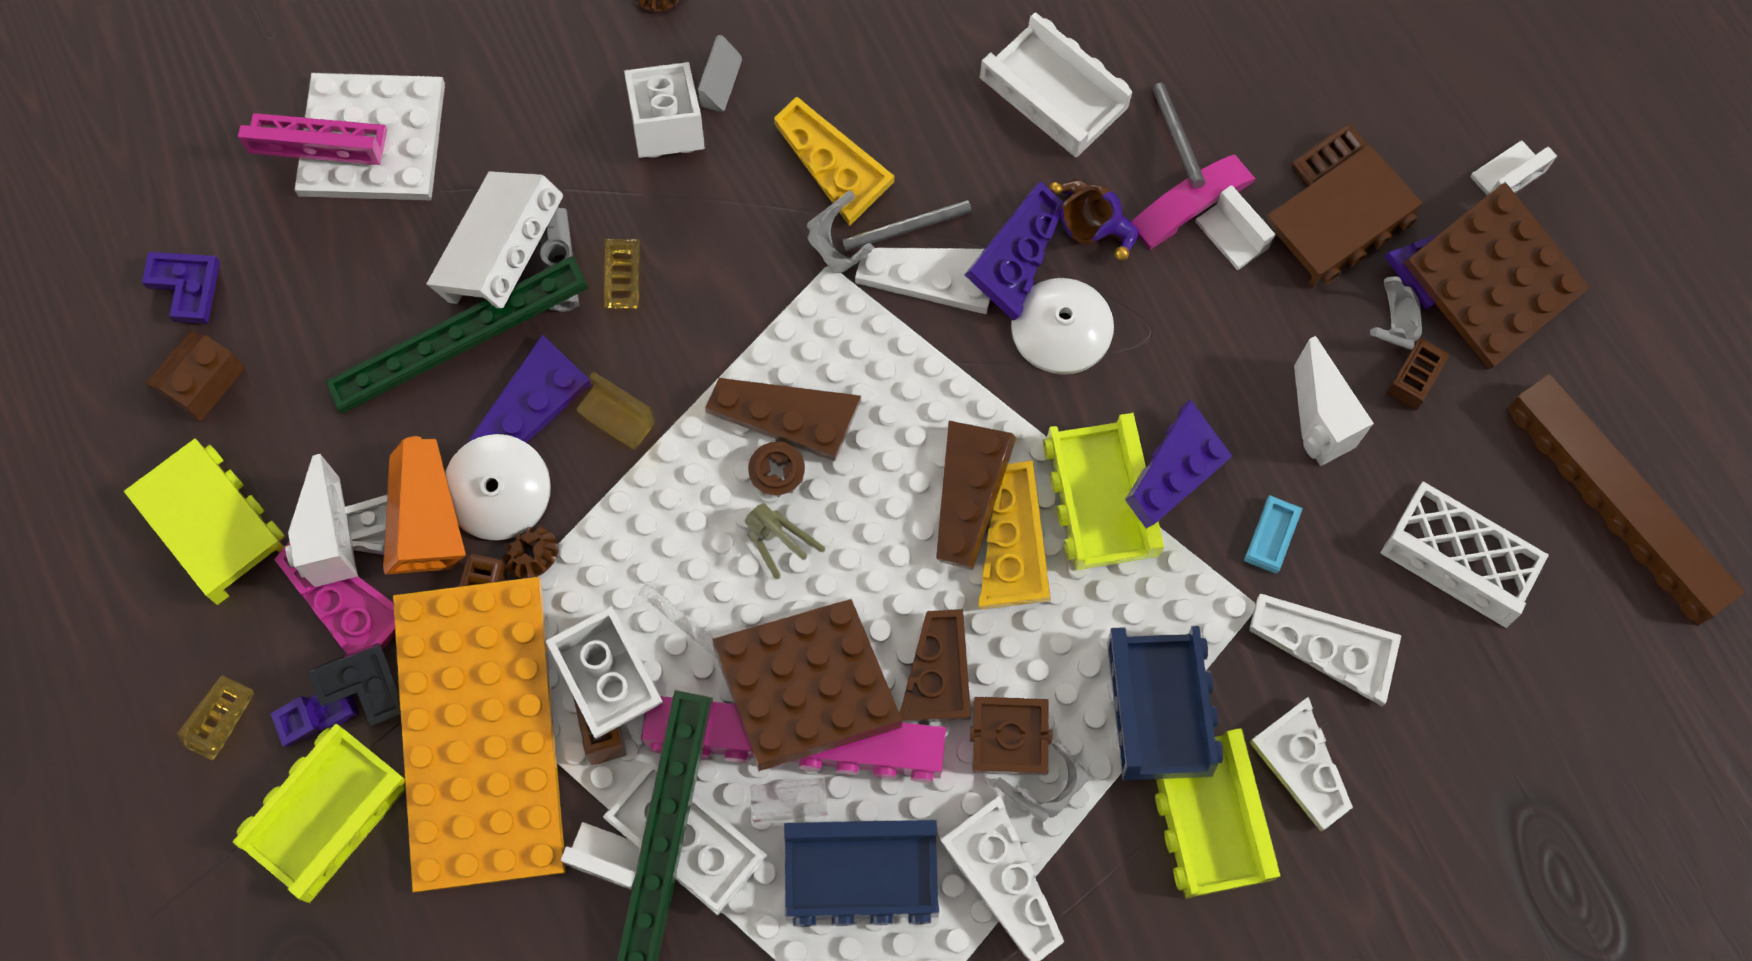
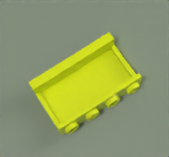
M1134 413L1119 415L1116 423L1058 432L1057 426L1050 427L1047 439H1043V451L1045 459H1051L1054 472H1050V484L1053 493H1059L1061 505H1057L1058 521L1061 527L1066 526L1068 539H1064V549L1067 560H1073L1075 571L1159 557L1164 548L1159 521L1146 529L1125 501L1126 496L1142 470L1146 468Z
M193 439L124 492L203 593L219 605L229 597L224 590L226 587L273 551L277 550L280 553L285 546L281 543V540L285 538V535L272 520L267 524L260 517L265 512L252 495L247 498L243 496L239 491L244 486L231 469L226 473L222 470L219 464L224 460L211 444L204 448L196 439Z
M335 724L332 728L325 729L317 737L314 749L306 758L302 757L293 764L289 770L290 776L280 787L273 788L263 800L264 806L254 817L247 818L237 830L238 836L233 840V843L238 848L246 851L289 887L288 890L293 895L307 903L314 899L406 790L405 778L338 724Z
M1241 728L1227 731L1224 735L1215 737V741H1221L1223 761L1218 764L1213 777L1156 779L1159 793L1155 794L1156 806L1159 815H1165L1168 830L1164 831L1165 842L1169 853L1174 852L1178 867L1173 869L1174 879L1178 890H1184L1185 898L1260 884L1280 877Z

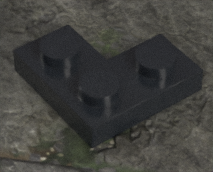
M379 642L307 670L321 706L357 693L370 726L401 714L400 695Z

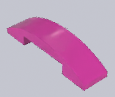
M1236 155L1228 156L1203 168L1201 172L1206 181L1203 187L1193 188L1188 177L1157 199L1132 221L1139 231L1138 236L1150 250L1176 234L1179 226L1216 203L1221 192L1231 185L1240 192L1255 181L1256 178Z

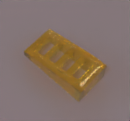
M605 239L604 307L638 308L641 245L639 239ZM614 253H632V259H613ZM613 266H632V272L613 271ZM612 279H631V284H612ZM612 291H631V298H612Z
M221 675L177 733L181 743L186 748L210 760H214L252 698L253 690ZM226 692L237 699L232 703L222 698V694ZM217 705L227 710L225 715L213 710ZM210 719L218 724L214 728L206 724V721ZM201 732L208 737L204 739L198 736V734Z

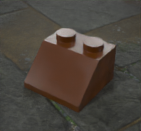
M189 331L145 384L201 422L245 368L231 351L205 334Z

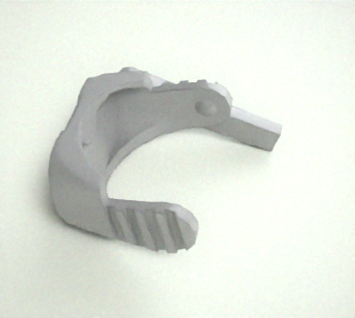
M851 190L807 223V228L810 231L808 241L821 254L826 264L834 271L843 273L864 257H867L872 252V249H874L873 245L868 243L852 258H848L840 254L832 242L831 226L835 216L842 208L856 198Z
M1395 276L1384 279V286L1390 306L1391 329L1387 331L1375 327L1370 330V335L1411 350L1414 348V342L1422 334L1420 302L1411 287L1403 286L1401 278Z
M1055 741L1052 745L1066 761L1068 781L1063 792L1055 799L1048 802H1037L1019 786L1014 788L1001 777L995 782L997 788L1041 822L1045 821L1048 817L1053 818L1066 807L1072 796L1089 779V774L1085 768L1058 741Z

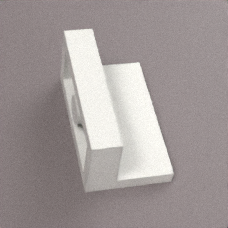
M1521 140L1473 172L1470 177L1486 195L1504 182L1516 193L1544 174L1557 155L1549 146L1535 155Z
M1232 185L1221 192L1217 205L1195 220L1196 224L1237 271L1268 250L1275 236V233Z
M582 822L572 848L566 846L560 861L566 866L632 890L640 849L627 838Z

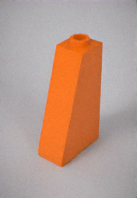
M419 436L405 438L390 454L384 573L386 575L451 570L466 556L437 440L422 439Z

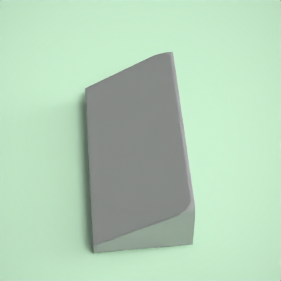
M721 35L716 37L698 87V95L701 107L724 112L742 62V57Z

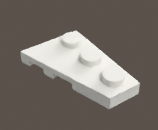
M1307 697L1249 743L1317 828L1323 831L1353 807L1338 769L1332 763L1324 743L1326 742L1321 728H1318L1312 713L1313 707L1309 697Z

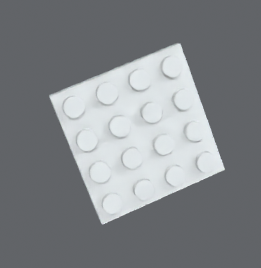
M311 73L305 118L381 124L386 126L387 134L380 165L299 158L295 192L298 197L431 200L445 88L443 77ZM332 131V132H331V133L343 134L342 132H339V131ZM365 134V135H363V136L375 137V139H376V135H373V134Z

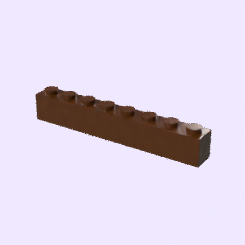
M1550 374L1524 391L1510 404L1507 410L1511 413L1513 421L1528 432L1534 439L1536 447L1543 454L1551 458L1558 466L1562 477L1572 482L1582 493L1585 503L1591 508L1596 509L1605 519L1609 530L1613 534L1620 536L1628 545L1633 557L1651 571L1655 576L1657 584L1674 597L1680 604V609L1685 616L1694 620L1699 626L1717 615L1745 593L1731 575Z

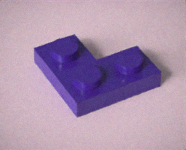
M148 252L142 283L149 289L175 290L170 311V317L174 322L208 324L220 261L216 256Z

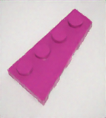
M286 546L274 559L347 654L378 642L383 651L396 635L394 603L361 578L354 577L314 587L305 577L302 578L299 571L295 567H290L286 556Z

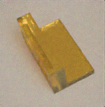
M593 372L590 376L593 388L578 406V414L635 450L655 424L651 408Z

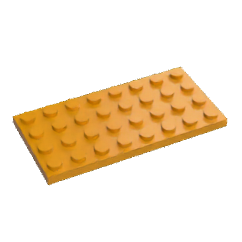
M533 577L393 595L413 892L566 873V865L560 861L564 853L541 579Z

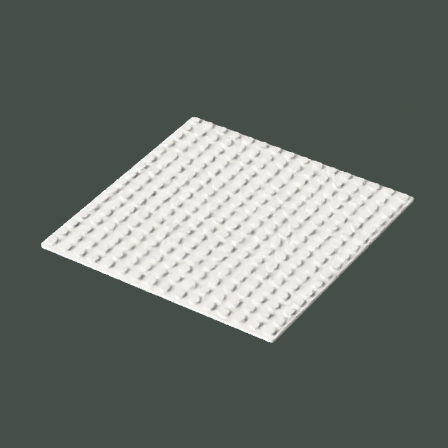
M827 266L719 378L861 395V403L836 461L793 446L800 452L805 464L802 483L795 488L793 493L783 494L779 498L769 494L763 495L759 489L753 486L749 477L748 465L750 458L762 445L782 441L706 413L705 407L717 383L716 380L558 544L559 551L554 564L545 573L538 576L542 584L546 640L613 606L659 696L673 697L674 690L713 697V702L734 704L713 648V638L852 599L900 712L926 612L963 609L971 719L911 723L946 727L941 778H933L932 783H920L910 780L911 775L896 774L894 779H884L873 776L874 771L859 770L857 775H848L836 772V767L821 766V770L812 771L799 768V763L788 762L784 766H775L758 772L754 758L747 757V762L740 763L725 760V755L710 753V758H701L694 794L767 854L764 861L721 912L775 961H967L999 921L944 849L940 840L1001 795L1006 812L1012 825L1015 827L1020 844L1036 877L1119 777L1122 770L1107 648L1110 629L1126 627V635L1128 637L1188 634L1191 626H1199L1201 638H1206L1208 644V658L1204 660L1206 671L1252 616L1256 604L1162 528L1160 530L1164 548L1159 557L1075 571L1073 560H1067L1065 554L1064 539H1068L1066 526L1061 527L1058 521L1057 505H1061L1059 493H1053L1050 484V472H1054L1051 459H1045L1043 451V439H1047V437L843 274ZM949 420L1013 433L1016 441L1008 464L1033 460L1051 601L979 610V596L982 589V574L986 560L987 538L991 517L973 570L941 563L936 559ZM769 459L771 472L767 476L776 474L784 480L783 468L786 465L783 464L778 467ZM765 503L772 511L778 510L785 519L825 547V551L819 552L782 526L781 530L807 554V558L805 560L800 559L777 536L769 541L763 538L762 541L781 575L779 579H775L755 543L747 536L751 529L746 525L745 519L755 507ZM547 645L557 764L609 810L652 759L659 764L661 754L651 752V747L646 746L642 740L646 712L620 726L626 748V756L591 765L585 755L573 694ZM974 697L1049 699L1048 729H1052V744L1058 741L1062 746H1065L1066 750L1071 752L1070 754L1075 757V760L1080 762L1089 774V779L1084 786L1072 796L1069 803L1057 816L1053 818L1048 817L1045 821L1041 822L995 786V782L1001 777L1014 788L1019 786L1037 802H1048L1058 797L1067 784L1068 767L1063 756L1052 744L1048 745L1047 775L972 773L973 742H970V726H973ZM937 820L936 846L939 916L931 917V924L912 925L908 924V918H893L892 925H870V919H854L855 925L832 926L831 919L816 920V926L794 927L793 920L785 919L784 823Z

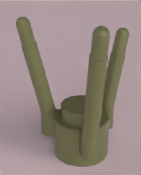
M765 503L755 507L745 519L746 525L751 529L747 536L755 543L775 579H779L781 575L762 541L763 538L769 541L777 536L800 559L805 560L807 558V554L781 530L782 526L819 552L825 551V547L785 519L778 510L772 511Z

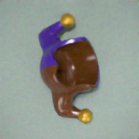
M1074 179L1062 184L1057 182L1050 184L1049 189L1056 196H1059L1061 193L1071 195L1062 204L1061 219L1065 230L1073 239L1079 243L1090 244L1108 235L1121 242V247L1115 250L1114 255L1119 261L1128 259L1129 251L1134 246L1139 231L1130 220L1122 215V205L1114 191L1102 185H1089L1080 179Z

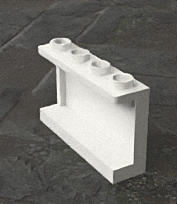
M1037 13L1030 17L1029 26L997 56L990 52L981 62L980 79L1075 158L1128 109L1132 96L1131 89L1123 79L1113 76L1098 59L1091 58L1081 50L1075 40L1065 37L1050 20L1043 19Z
M488 172L430 276L427 285L449 303L458 304L462 295L485 298L496 308H503L561 202L563 194L544 175Z

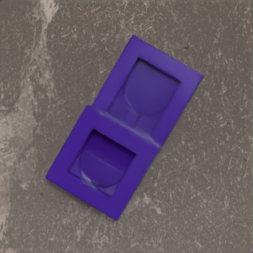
M316 694L309 698L300 696L271 713L282 746L284 747L321 734L325 729L332 728L335 724L340 725L359 715L352 695L321 706Z

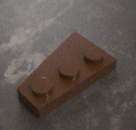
M963 609L926 612L899 712L903 720L902 723L971 719Z

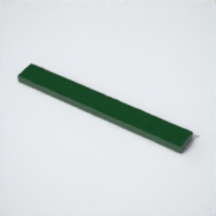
M572 255L517 283L503 308H496L488 300H484L325 381L337 410L343 414L589 289V286Z
M674 690L617 961L659 960L713 697Z

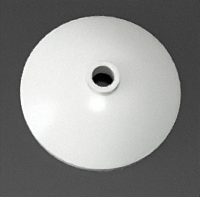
M1068 278L1049 279L1032 286L1030 293L1026 295L1022 304L1024 308L1020 317L1011 322L1013 340L1021 355L1035 367L1054 374H1074L1094 366L1107 352L1114 332L1113 316L1105 299L1089 285ZM1067 313L1071 318L1064 320L1059 314Z
M493 434L470 441L453 456L445 472L458 525L466 532L482 539L499 541L515 538L516 533L524 534L528 527L532 528L540 520L549 502L551 483L545 462L534 448L512 436ZM491 479H496L498 482V488L494 492L487 490V483Z

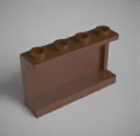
M1369 145L1269 213L1264 222L1310 272L1312 277L1309 284L1312 288H1315L1322 282L1328 285L1341 274L1340 269L1349 264L1351 267L1357 265L1366 257V251L1373 246L1376 249L1384 246L1393 237L1392 233L1396 230L1405 231L1417 221L1418 217L1416 214L1423 203L1372 146Z

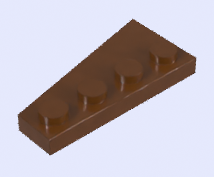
M718 378L705 410L706 413L836 461L861 403V395Z
M949 420L936 559L941 563L970 570L974 569L1016 441L1013 433Z

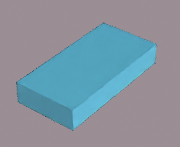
M1269 495L1244 561L1277 574L1282 566L1303 508Z

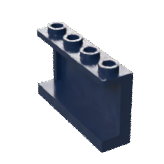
M1191 626L1188 634L1128 637L1126 635V627L1111 628L1107 648L1123 781L1213 777L1218 764L1223 761V748L1221 741H1215L1214 728L1218 726V713L1216 706H1210L1209 694H1212L1213 679L1211 672L1205 671L1204 660L1208 658V644L1206 638H1201L1199 626Z
M937 820L784 823L785 919L793 920L794 927L816 926V920L831 919L832 926L855 925L854 919H870V925H892L893 918H908V924L912 925L931 924V917L939 916L936 846Z

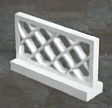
M1424 481L1419 485L1392 535L1380 552L1382 555L1505 628L1521 615L1526 605L1525 600L1548 557L1547 553ZM1424 495L1436 502L1439 512L1425 514L1420 502L1422 496ZM1460 516L1467 520L1470 530L1456 532L1451 517ZM1442 519L1448 534L1433 536L1428 521ZM1420 523L1425 538L1417 539L1403 530L1407 524ZM1491 534L1496 537L1502 549L1488 551L1483 536ZM1473 537L1479 553L1465 555L1459 539ZM1451 541L1456 557L1449 558L1442 554L1436 543ZM1523 553L1535 560L1532 568L1520 570L1514 554ZM1505 556L1511 572L1497 574L1491 558ZM1482 560L1488 575L1480 576L1471 571L1468 562ZM1514 578L1519 590L1517 597L1503 590L1500 581Z

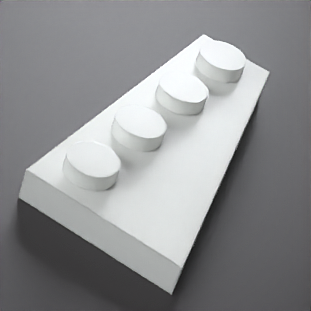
M874 248L867 257H864L859 262L855 276L856 284L987 314L990 299L964 275L984 249Z
M1260 594L1257 597L1249 631L1378 705L1384 706L1386 704L1401 635Z
M999 795L944 836L940 843L1028 961H1040L1060 946L1064 940L1045 896L1040 890L1032 866L1023 851L1015 827L1012 825L1006 812L1001 795Z

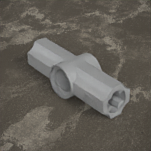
M557 207L540 239V255L544 264V270L557 264L551 262L555 256L563 255L566 256V259L573 255L566 208ZM578 294L549 309L559 312L572 311L575 307L579 306Z

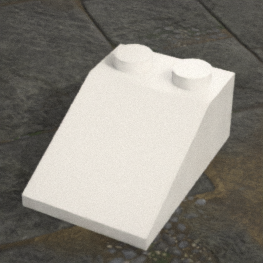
M689 62L624 70L639 158H655L664 154L691 153L695 150L705 149L701 113Z
M1314 336L1309 339L1294 365L1301 434L1304 440L1303 445L1308 455L1313 459L1316 458L1319 465L1322 466L1356 448L1374 423L1317 337Z
M321 454L312 456L288 531L290 545L286 546V556L290 567H295L299 571L302 578L305 577L314 587L358 577L340 478Z
M613 606L545 640L595 739L663 703Z

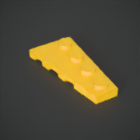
M798 97L793 99L774 118L775 126L832 203L849 190L854 193L856 198L839 211L849 226L894 183V175Z
M1033 460L1007 465L992 511L991 524L988 531L987 553L983 567V582L978 604L979 610L1051 601Z

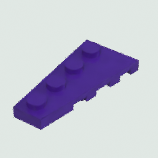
M1041 181L1033 187L964 274L1013 321L1019 318L1024 308L1022 304L1026 295L1030 293L1034 283L1032 279L1037 267L1042 263L1045 255L1043 253L1048 240L1051 239L1061 215L1063 202Z

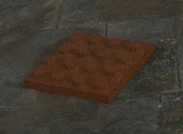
M1506 182L1495 188L1403 262L1488 369L1499 364L1590 288Z
M852 599L712 639L715 654L758 772L902 728L903 720Z

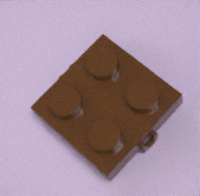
M974 697L973 726H970V742H973L972 773L1047 775L1048 745L1052 744L1053 737L1052 729H1048L1049 699Z

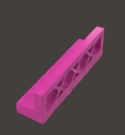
M253 113L250 126L240 125L238 138L249 154L380 165L387 128L381 124ZM261 125H272L277 128L261 127ZM299 128H305V129H309L310 131H304V130H298V129H299ZM332 131H339V132H342L343 134H337V133H331V132H332ZM365 134H373V135H376V139H375V137L363 136V135H365Z

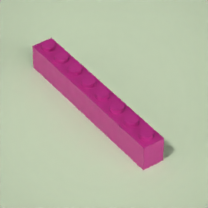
M660 696L663 703L646 712L642 740L646 746L651 747V752L661 754L673 697ZM712 703L701 758H710V753L725 755V760L740 763L747 762V757L753 758L734 704ZM902 723V728L791 762L799 763V768L805 770L819 771L821 766L836 767V772L841 774L857 775L859 770L874 771L873 776L878 778L894 779L896 774L911 775L910 780L915 782L932 783L933 778H941L946 727Z

